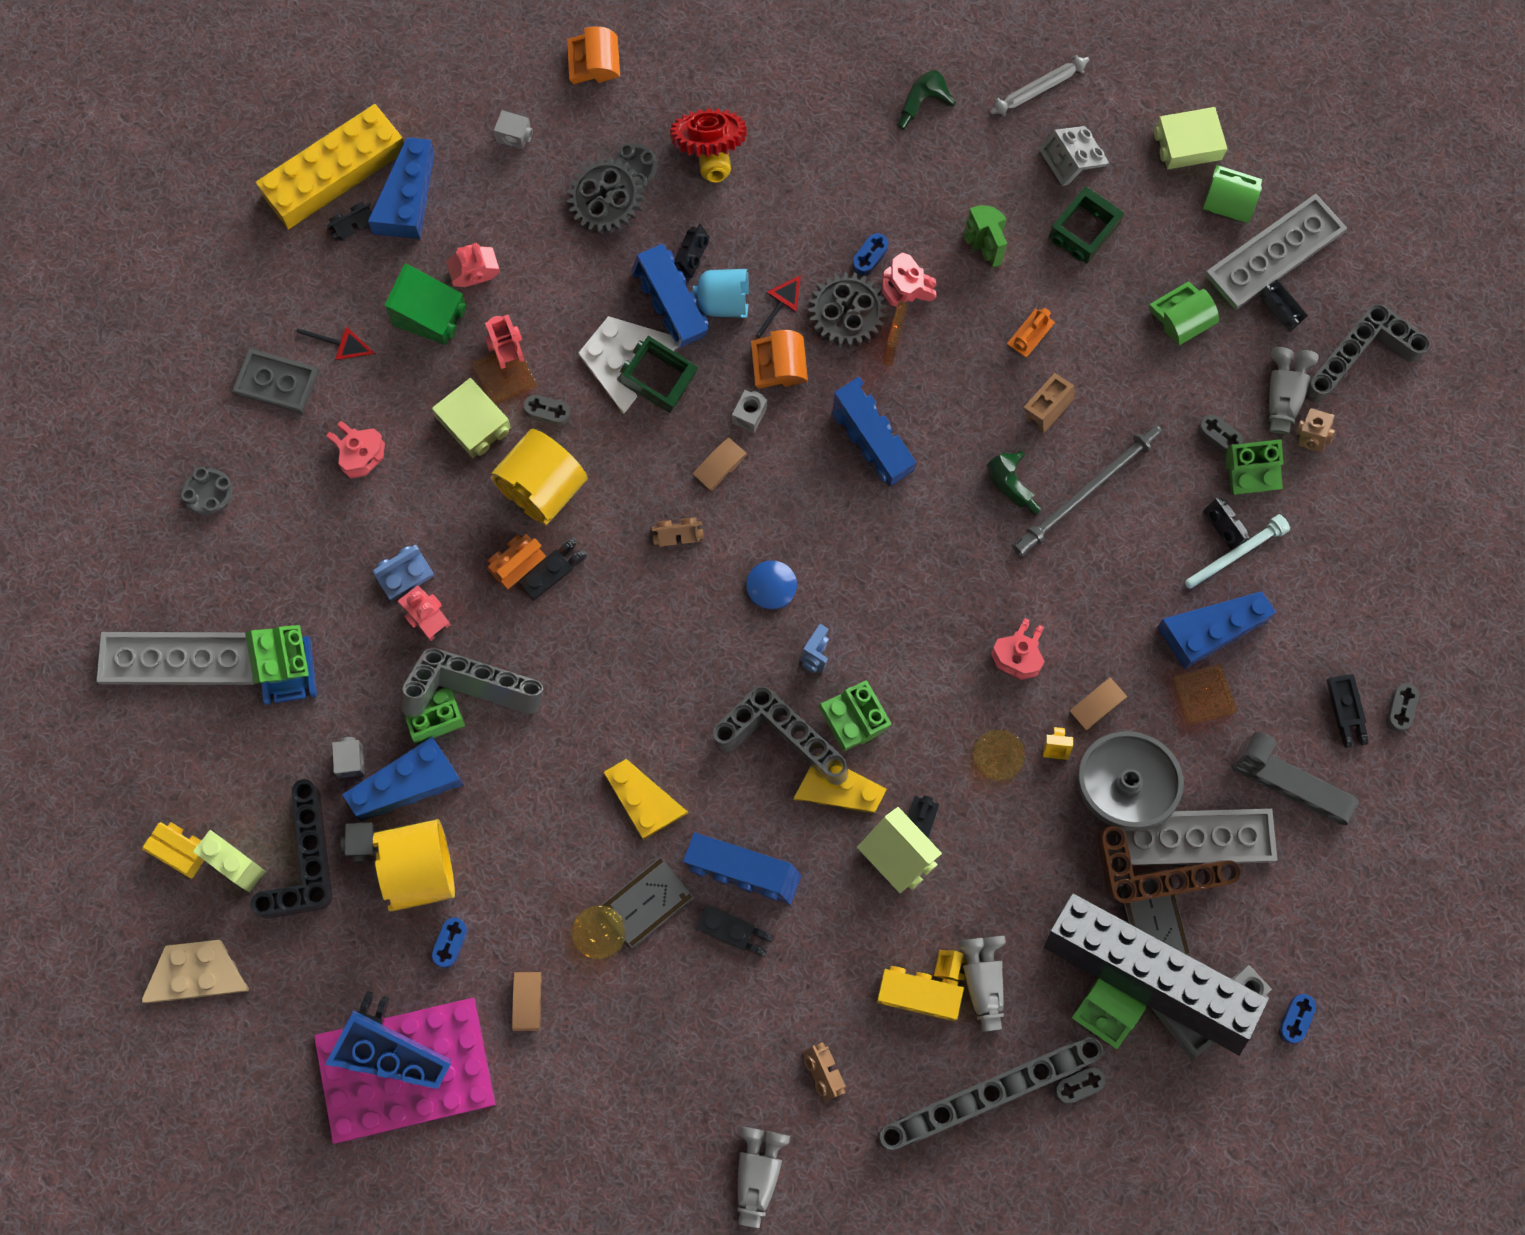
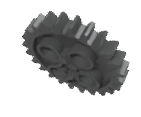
M600 157L597 165L589 161V169L581 166L584 172L582 175L579 173L574 174L578 180L577 182L570 181L574 190L567 191L568 195L572 197L567 200V203L572 206L569 211L572 215H575L574 219L577 223L581 222L580 225L584 229L589 227L591 233L594 234L598 228L601 235L604 234L605 229H608L612 235L615 227L620 232L622 231L623 223L631 226L628 220L630 217L633 219L638 218L634 212L635 210L642 211V207L638 202L645 201L641 193L645 192V189L640 185L642 183L639 176L636 177L638 173L635 169H631L629 163L623 165L619 158L614 163L611 157H608L607 162L604 163ZM617 177L614 183L608 184L611 178ZM595 187L593 193L586 194L590 188ZM620 198H626L624 203L617 205V201ZM599 208H604L601 214L595 215Z
M844 272L841 279L837 274H834V281L826 277L825 286L818 283V291H813V299H809V307L811 308L808 309V316H812L810 318V325H815L814 332L822 331L821 340L829 337V345L837 341L838 348L840 349L843 343H847L848 349H851L852 343H856L860 348L862 340L869 344L871 340L870 335L877 338L878 330H883L884 324L882 322H886L887 315L885 313L887 312V305H884L885 296H879L881 288L873 290L875 282L865 283L866 276L858 280L857 273H854L852 278H848L847 272ZM845 293L847 297L840 298L837 294ZM857 293L858 295L852 303V310H848L842 326L838 328L837 326L843 318V312L848 309L853 295ZM866 303L869 307L861 308L859 304ZM834 313L837 316L834 318H829L826 316V314ZM856 323L859 327L850 328L848 324Z

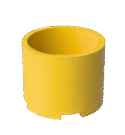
M530 429L491 473V480L504 496L510 501L513 500L519 507L525 510V514L543 525H547L552 521L588 479L584 469L571 454L552 438L536 429Z
M439 819L373 834V845L378 847L375 861L377 876L383 899L390 900L391 904L388 905L389 912L455 897L454 877L449 850Z

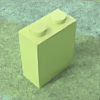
M1215 107L1160 116L1157 126L1154 127V137L1161 145L1160 158L1162 162L1165 161L1167 170L1219 161L1223 159L1226 153L1227 146Z
M471 378L432 408L437 420L472 458L485 454L489 450L490 445L496 440L505 438L511 428L509 419Z
M899 807L886 815L857 846L900 894L908 887L913 890L923 881L920 877L922 873L928 875L938 865L935 860L942 854Z
M211 830L193 851L232 882L248 892L253 889L266 872Z

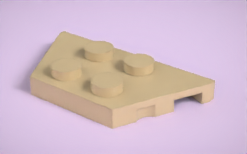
M221 940L165 946L142 998V1003L248 992L249 987L242 979L238 968L233 960H231Z

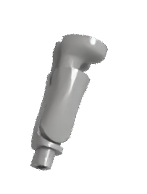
M1274 347L1271 352V358L1278 365V370L1271 372L1269 389V421L1271 425L1269 431L1278 434H1289L1290 427L1295 424V418L1302 407L1311 377L1306 373L1317 364L1319 356L1317 353L1309 350L1298 351L1294 372L1290 371L1294 360V352L1285 347Z
M1005 936L958 941L960 950L966 956L967 965H963L967 986L977 1020L981 1019L983 1032L1002 1029L1000 1017H1004V1013H998L1004 1009L1002 961H994V953L998 948L1004 946L1006 942Z
M740 1126L739 1135L747 1142V1153L740 1152L739 1207L737 1211L740 1212L738 1224L760 1228L761 1217L766 1215L765 1211L772 1198L781 1169L782 1160L776 1158L777 1153L781 1147L789 1144L790 1135L767 1131L765 1154L760 1156L759 1152L765 1131Z

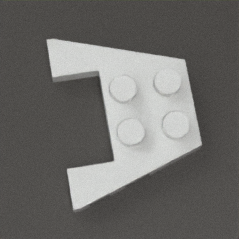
M608 316L580 350L579 356L594 377L604 387L606 393L612 398L618 409L624 414L637 398V394L619 382V379L622 377L620 370L626 360L631 362L635 354L632 352L639 340L644 342L649 335L672 351H675L678 346L670 334Z

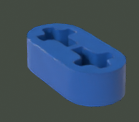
M879 233L872 234L856 253L853 259V269L857 274L861 276L869 275L885 256L888 250V240L884 235ZM873 243H882L881 248L878 247L874 252H872ZM869 257L868 266L860 267V261L864 262Z
M453 917L446 920L432 952L433 961L442 968H448L455 964L465 941L468 930L466 924L461 919ZM456 923H459L458 927L462 932L455 934L453 940L449 941L451 937V932L448 930L449 926L454 927ZM447 944H450L448 953L452 957L451 959H445L443 963L438 953L440 951L444 952Z
M1297 995L1292 998L1279 1028L1280 1037L1286 1043H1298L1306 1036L1316 1011V1003L1309 995ZM1305 1000V1006L1309 1010L1302 1012L1301 1016L1298 1017L1300 1007L1296 1004ZM1297 1021L1295 1030L1299 1034L1291 1038L1289 1037L1290 1032L1286 1028L1293 1026L1294 1022Z

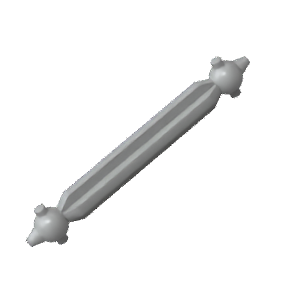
M1075 55L1073 56L1074 60L1072 63H1066L1009 94L1004 101L996 98L990 113L1000 114L1004 117L1008 108H1015L1073 76L1075 71L1080 72V74L1084 73V68L1089 58H1081Z

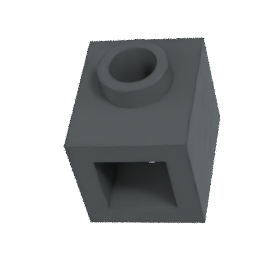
M373 823L345 824V837L341 838V850L347 858L353 859V863H368L369 859L376 858L378 847L373 845V834L376 833V826Z

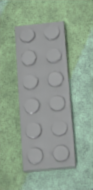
M1314 194L1207 270L1205 276L1236 311L1260 294L1265 286H1270L1277 279H1281L1345 233L1347 227L1317 194Z
M101 632L97 683L254 685L245 633Z
M1272 809L1174 811L1165 822L1154 828L1143 831L1123 830L1127 838L1132 866L1195 865L1220 860H1232L1236 863L1278 861ZM1118 858V867H1123L1122 860Z

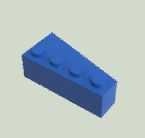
M406 138L368 220L373 235L421 239L435 154L431 140Z
M660 244L637 255L631 269V274L634 278L639 277L641 279L642 285L640 288L645 295L650 293L652 307L657 314H663L665 317L663 318L664 326L678 348H681L705 337L709 323L706 316L700 314L697 308L696 297L692 292L689 293L683 273L677 270L672 252L667 250L664 244Z
M857 377L834 393L832 416L839 425L843 424L847 429L846 433L853 444L857 443L861 447V454L868 463L872 462L877 468L876 474L882 482L887 481L891 487L915 470L916 461L899 435L893 436L891 434L893 432L891 423L886 416H879L875 405L877 402L871 394L869 396L865 395L861 389L864 383L860 377Z
M1261 591L1164 618L1157 628L1183 668L1186 669L1268 622L1275 615L1276 611Z
M431 737L342 795L356 817L362 822L393 811L401 806L410 805L418 800L441 794L449 789L461 787L464 784L434 738Z
M695 832L683 860L690 868L689 872L704 877V874L713 876V880L728 885L729 882L746 892L752 893L754 891L763 897L775 901L778 900L789 905L793 901L801 879V874L791 863Z
M353 1010L325 1065L342 1067L356 1072H365L379 1077L402 1080V1082L438 1089L451 1065V1059Z

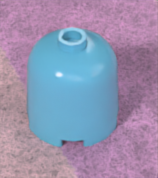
M747 269L708 270L702 273L698 280V286H693V294L698 301L701 312L713 317L747 318L748 304L745 302V294H749Z

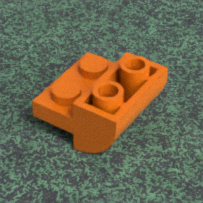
M604 27L584 28L585 34L567 39L569 79L573 84L596 79L598 83L620 77L618 37L612 30Z
M790 330L771 331V336L751 341L755 386L758 389L779 384L788 387L808 382L804 338L800 333Z
M527 534L522 538L519 535L515 536L507 543L509 546L508 550L503 554L498 551L488 560L490 565L487 567V570L507 590L546 557L540 550L542 545L535 538L532 540Z

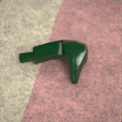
M935 69L921 75L914 82L901 111L903 115L897 123L899 128L902 130L906 129L910 120H914L921 102L927 97L941 100L949 106L956 104L955 99L947 88L944 76Z
M1023 451L1013 454L1001 453L993 457L986 466L994 484L1020 508L1025 505L1033 515H1036L1042 508L1032 499L1034 494L1019 482L1015 474L1016 466L1025 456V453Z

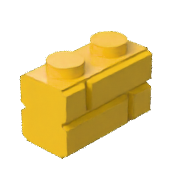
M161 822L158 823L142 850L192 879L205 861L193 852L201 840L193 835L190 839L181 835L184 830L172 822L168 826Z

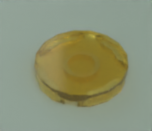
M988 731L979 738L974 746L973 759L975 766L983 776L990 780H1009L1017 775L1024 765V746L1019 738L1009 731Z
M592 906L583 910L577 916L573 925L572 936L575 946L583 955L591 959H604L613 956L621 949L625 940L626 932L623 918L616 910L608 906Z

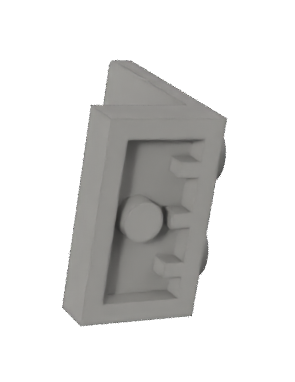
M1085 126L1054 130L1038 148L1062 186L1070 184L1082 170L1105 167L1109 163L1103 150L1092 137V133Z

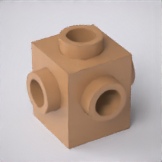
M1310 408L1306 420L1300 421L1296 432L1297 435H1300L1298 446L1323 452L1326 443L1331 444L1335 434V430L1332 429L1335 415Z

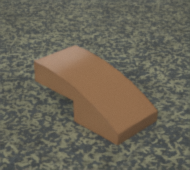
M728 437L704 460L693 475L709 490L713 491L729 472L732 473L746 457L747 453Z
M1110 677L1074 706L1070 712L1088 730L1128 696Z
M514 972L513 1031H540L541 972Z

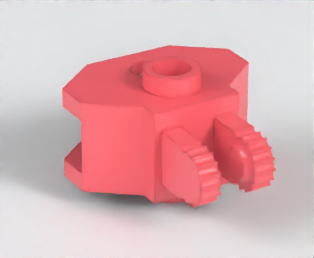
M477 243L457 248L456 254L446 260L453 286L467 287L485 282L500 274L493 248L480 247Z
M899 254L891 261V266L882 273V293L890 305L901 307L907 301L913 302L915 298L929 302L936 297V291L933 290L936 286V279L925 275L924 269L918 267L911 255ZM888 282H891L894 287H891Z
M509 315L503 317L495 316L485 323L488 336L484 337L489 352L494 350L500 368H506V362L517 358L519 362H523L524 357L519 344L522 337L518 327H513Z
M340 421L337 426L346 436L340 440L334 433L329 432L326 435L328 440L340 451L338 464L343 473L350 479L367 476L384 459L385 442L382 440L381 434L374 428L357 431L355 428L351 429L344 422Z
M418 585L398 600V603L407 613L404 617L413 628L418 626L430 641L434 639L433 635L444 626L446 628L451 626L439 609L442 606L439 600L433 594L428 596Z
M1024 618L1018 632L1016 631L1014 636L997 639L990 654L997 669L1020 680L1037 677L1045 662L1037 648L1039 644L1038 639L1044 627L1041 625L1036 627L1031 639L1023 635L1030 621Z

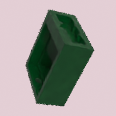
M1085 186L1052 225L1049 238H1051L1056 246L1064 247L1068 250L1073 258L1088 264L1121 224L1125 212ZM1079 206L1107 224L1090 246L1063 228Z
M648 335L644 342L639 340L632 352L635 356L632 361L626 360L620 370L622 374L620 383L671 413L695 376L698 366ZM647 351L683 373L667 398L632 377Z

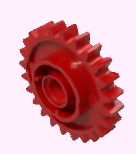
M710 108L707 111L698 109L697 113L690 111L689 115L682 114V119H675V123H672V128H670L671 144H674L675 149L680 148L681 153L688 151L689 156L696 153L697 157H700L702 154H705L706 157H709L711 154L719 156L720 152L728 154V150L735 151L736 146L741 147L742 142H745V137H747L746 124L742 120V116L736 117V113L729 114V110L720 112V108L715 111H711Z

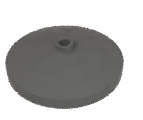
M1122 731L1101 737L1087 749L1078 770V788L1087 808L1102 822L1110 826H1117L1122 830L1143 831L1162 824L1174 813L1183 794V774L1176 757L1158 740L1138 732Z

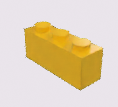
M890 966V970L884 969L876 1003L954 1022L957 1020L964 987L958 986L957 981L943 978L942 982L931 980L932 975L916 972V976L905 974L906 969L896 966Z

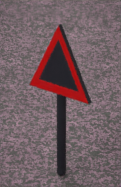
M801 275L766 292L778 300L779 303L756 334L757 338L761 337L783 304L797 312Z
M347 326L341 341L299 328L296 330L299 334L339 345L335 360L376 354Z

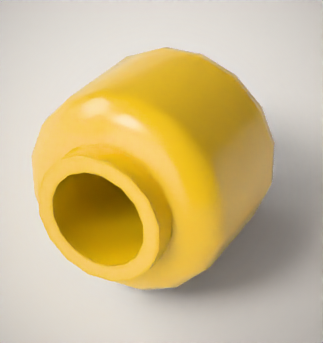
M720 152L719 156L711 154L709 157H706L705 154H702L699 157L700 172L704 179L717 183L729 176L731 171L729 154Z

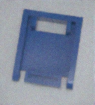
M309 636L302 637L309 676L277 683H261L265 705L271 704L270 695H274L275 703L306 699V689H309L311 697H317L312 646Z

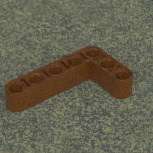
M1117 826L1103 828L1098 834V844L1108 894L1117 903H1130L1229 885L1237 882L1241 876L1239 865L1232 860H1220L1134 876L1125 832ZM1109 831L1117 834L1118 841L1114 846L1109 845L1106 841V835ZM1115 857L1120 858L1123 863V867L1119 872H1115L1111 867V862ZM1224 865L1229 866L1231 869V876L1228 879H1224L1221 875V868ZM1199 869L1205 873V881L1202 884H1198L1195 880V873ZM1173 874L1177 875L1180 880V884L1176 889L1171 888L1169 885V878ZM1146 879H1150L1154 884V889L1149 894L1143 890V882ZM1122 883L1128 888V894L1123 899L1117 895V887Z

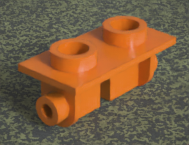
M1047 308L1042 310L1035 309L1008 341L1007 345L1027 358L1055 324L1050 319L1051 312Z

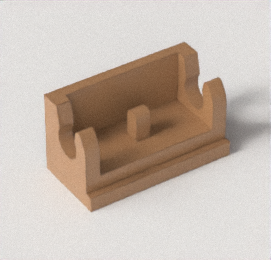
M1054 373L1023 407L1026 411L1027 421L1031 423L1032 420H1035L1038 424V430L1045 433L1075 399L1074 385Z

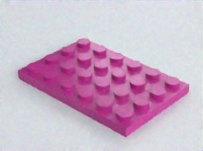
M474 997L383 1019L385 1020L384 1026L451 1059V1065L438 1089L402 1082V1080L379 1077L365 1072H356L342 1067L325 1065L344 1028L314 1035L333 1144L496 1105Z

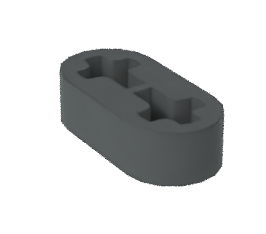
M531 395L524 402L527 416L534 420L556 426L565 425L570 420L569 406L562 401L540 395ZM538 402L542 409L537 408L533 412L530 405L534 406ZM563 409V414L565 415H560L559 418H556L553 412Z
M1207 415L1202 419L1199 425L1200 434L1222 452H1227L1229 446L1226 443L1231 438L1235 440L1232 445L1243 444L1242 435L1218 416ZM1211 423L1216 425L1211 431L1206 429Z
M1402 684L1393 692L1387 715V724L1395 732H1403L1413 723L1419 700V692L1411 684ZM1406 690L1411 699L1407 700L1405 705H1403L1404 696L1400 695V693ZM1403 711L1402 719L1406 722L1398 725V720L1394 719V717Z
M1089 1068L1058 1082L1055 1087L1056 1098L1064 1104H1070L1097 1093L1105 1085L1104 1074L1097 1068ZM1088 1073H1091L1092 1076H1098L1099 1081L1096 1082V1088L1092 1085L1082 1086L1081 1082L1089 1078ZM1064 1084L1068 1087L1076 1084L1079 1090L1071 1093V1099L1061 1094V1091L1064 1090Z

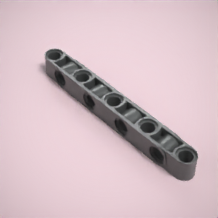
M1085 1038L924 1107L882 1128L878 1136L879 1144L884 1149L890 1151L907 1144L911 1145L1052 1083L1099 1060L1103 1053L1102 1045L1095 1038ZM1087 1043L1093 1046L1095 1051L1093 1058L1084 1056L1082 1052L1084 1044ZM1036 1065H1041L1046 1070V1076L1043 1080L1037 1079L1033 1074V1068ZM988 1086L993 1087L997 1091V1098L993 1102L986 1100L984 1097V1090ZM937 1108H943L948 1114V1119L943 1124L938 1123L934 1118V1112ZM887 1130H894L898 1134L897 1144L891 1146L884 1141V1134Z

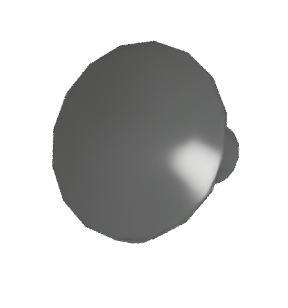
M626 143L621 146L614 159V163L618 158L621 159L623 165L629 163L631 169H635L638 173L636 177L639 176L642 183L640 185L644 188L656 175L657 160L655 154L643 144Z
M198 467L185 481L181 497L186 506L193 512L203 515L213 514L222 510L229 503L233 493L232 483L227 475L219 470Z

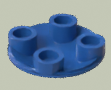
M765 561L756 565L751 570L747 578L746 587L748 595L754 604L765 609H778L786 607L795 596L797 580L793 571L784 563Z

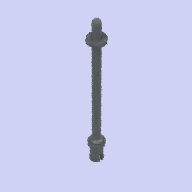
M1154 426L1143 436L1138 433L1135 434L1133 437L1135 443L1043 523L1039 526H1030L1027 529V533L1016 543L1012 544L1015 553L1023 557L1036 544L1040 545L1044 541V534L1136 454L1141 450L1148 453L1151 449L1149 443L1161 434L1162 428Z

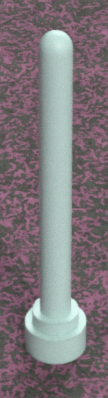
M1280 514L1269 520L1266 529L1185 581V586L1189 589L1195 587L1270 537L1283 536L1290 531L1288 522Z

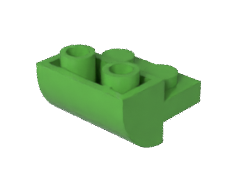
M1216 165L1203 209L1237 221L1249 223L1261 192L1262 179Z
M980 205L972 207L969 210L966 227L963 231L967 244L971 243L974 251L982 248V255L985 261H989L992 268L1002 264L1007 246L1003 236L1006 218L999 210L991 206Z
M1189 281L1149 304V311L1164 324V332L1178 345L1219 323L1218 311L1209 293L1205 289L1199 291Z
M1281 439L1230 445L1227 448L1226 469L1229 470L1232 495L1283 489L1281 465L1284 462Z
M300 625L245 632L254 684L277 683L309 676Z
M867 680L846 689L842 694L818 706L843 752L860 743L864 744L874 739L892 725Z
M446 687L435 691L422 714L418 716H408L405 714V719L415 745L423 743L431 737L436 738L465 727L453 690Z
M1097 978L1072 1018L1118 1049L1130 1030L1137 1024L1147 1005Z

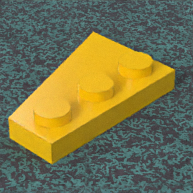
M810 766L793 800L875 813L887 789L849 769L846 781L842 784L834 785L829 783ZM833 766L829 772L833 774L839 773L842 767Z
M627 759L604 772L643 840L688 814V811Z

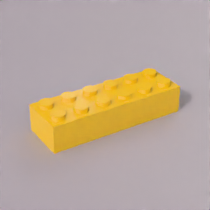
M373 104L257 180L256 185L263 198L289 230L398 158L404 141L377 105Z

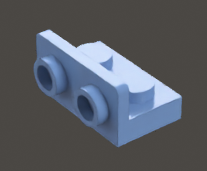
M417 545L401 549L396 557L391 560L381 561L372 571L391 602L435 576Z
M819 624L809 639L800 658V661L803 662L802 666L812 673L817 671L822 674L828 658L822 655L829 641V638L826 637L829 629L822 624Z

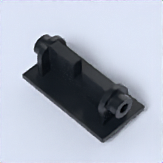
M362 201L350 208L352 212L345 216L339 213L329 219L330 224L327 225V229L333 227L334 231L331 232V235L335 241L339 239L342 241L355 234L356 232L352 227L354 223H356L359 230L369 226L368 220L373 210L370 212L368 210L371 206L370 202L364 205Z
M701 224L698 227L692 226L687 230L681 244L682 248H686L687 251L679 249L674 263L678 271L682 272L685 270L691 278H693L696 269L700 265V259L710 239V236Z
M1278 279L1270 286L1267 285L1261 290L1262 294L1260 297L1290 332L1309 316Z
M1216 498L1203 510L1231 551L1250 539L1248 535L1250 532L1247 531L1241 521L1233 520L1236 514L1228 505L1227 500L1223 501L1222 498Z
M915 795L908 818L928 838L939 803L933 802V798L924 795L922 798Z

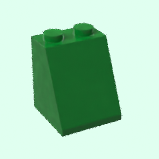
M405 263L384 305L392 326L444 345L447 344L449 338L452 339L455 336L458 318L464 316L467 308L462 293Z

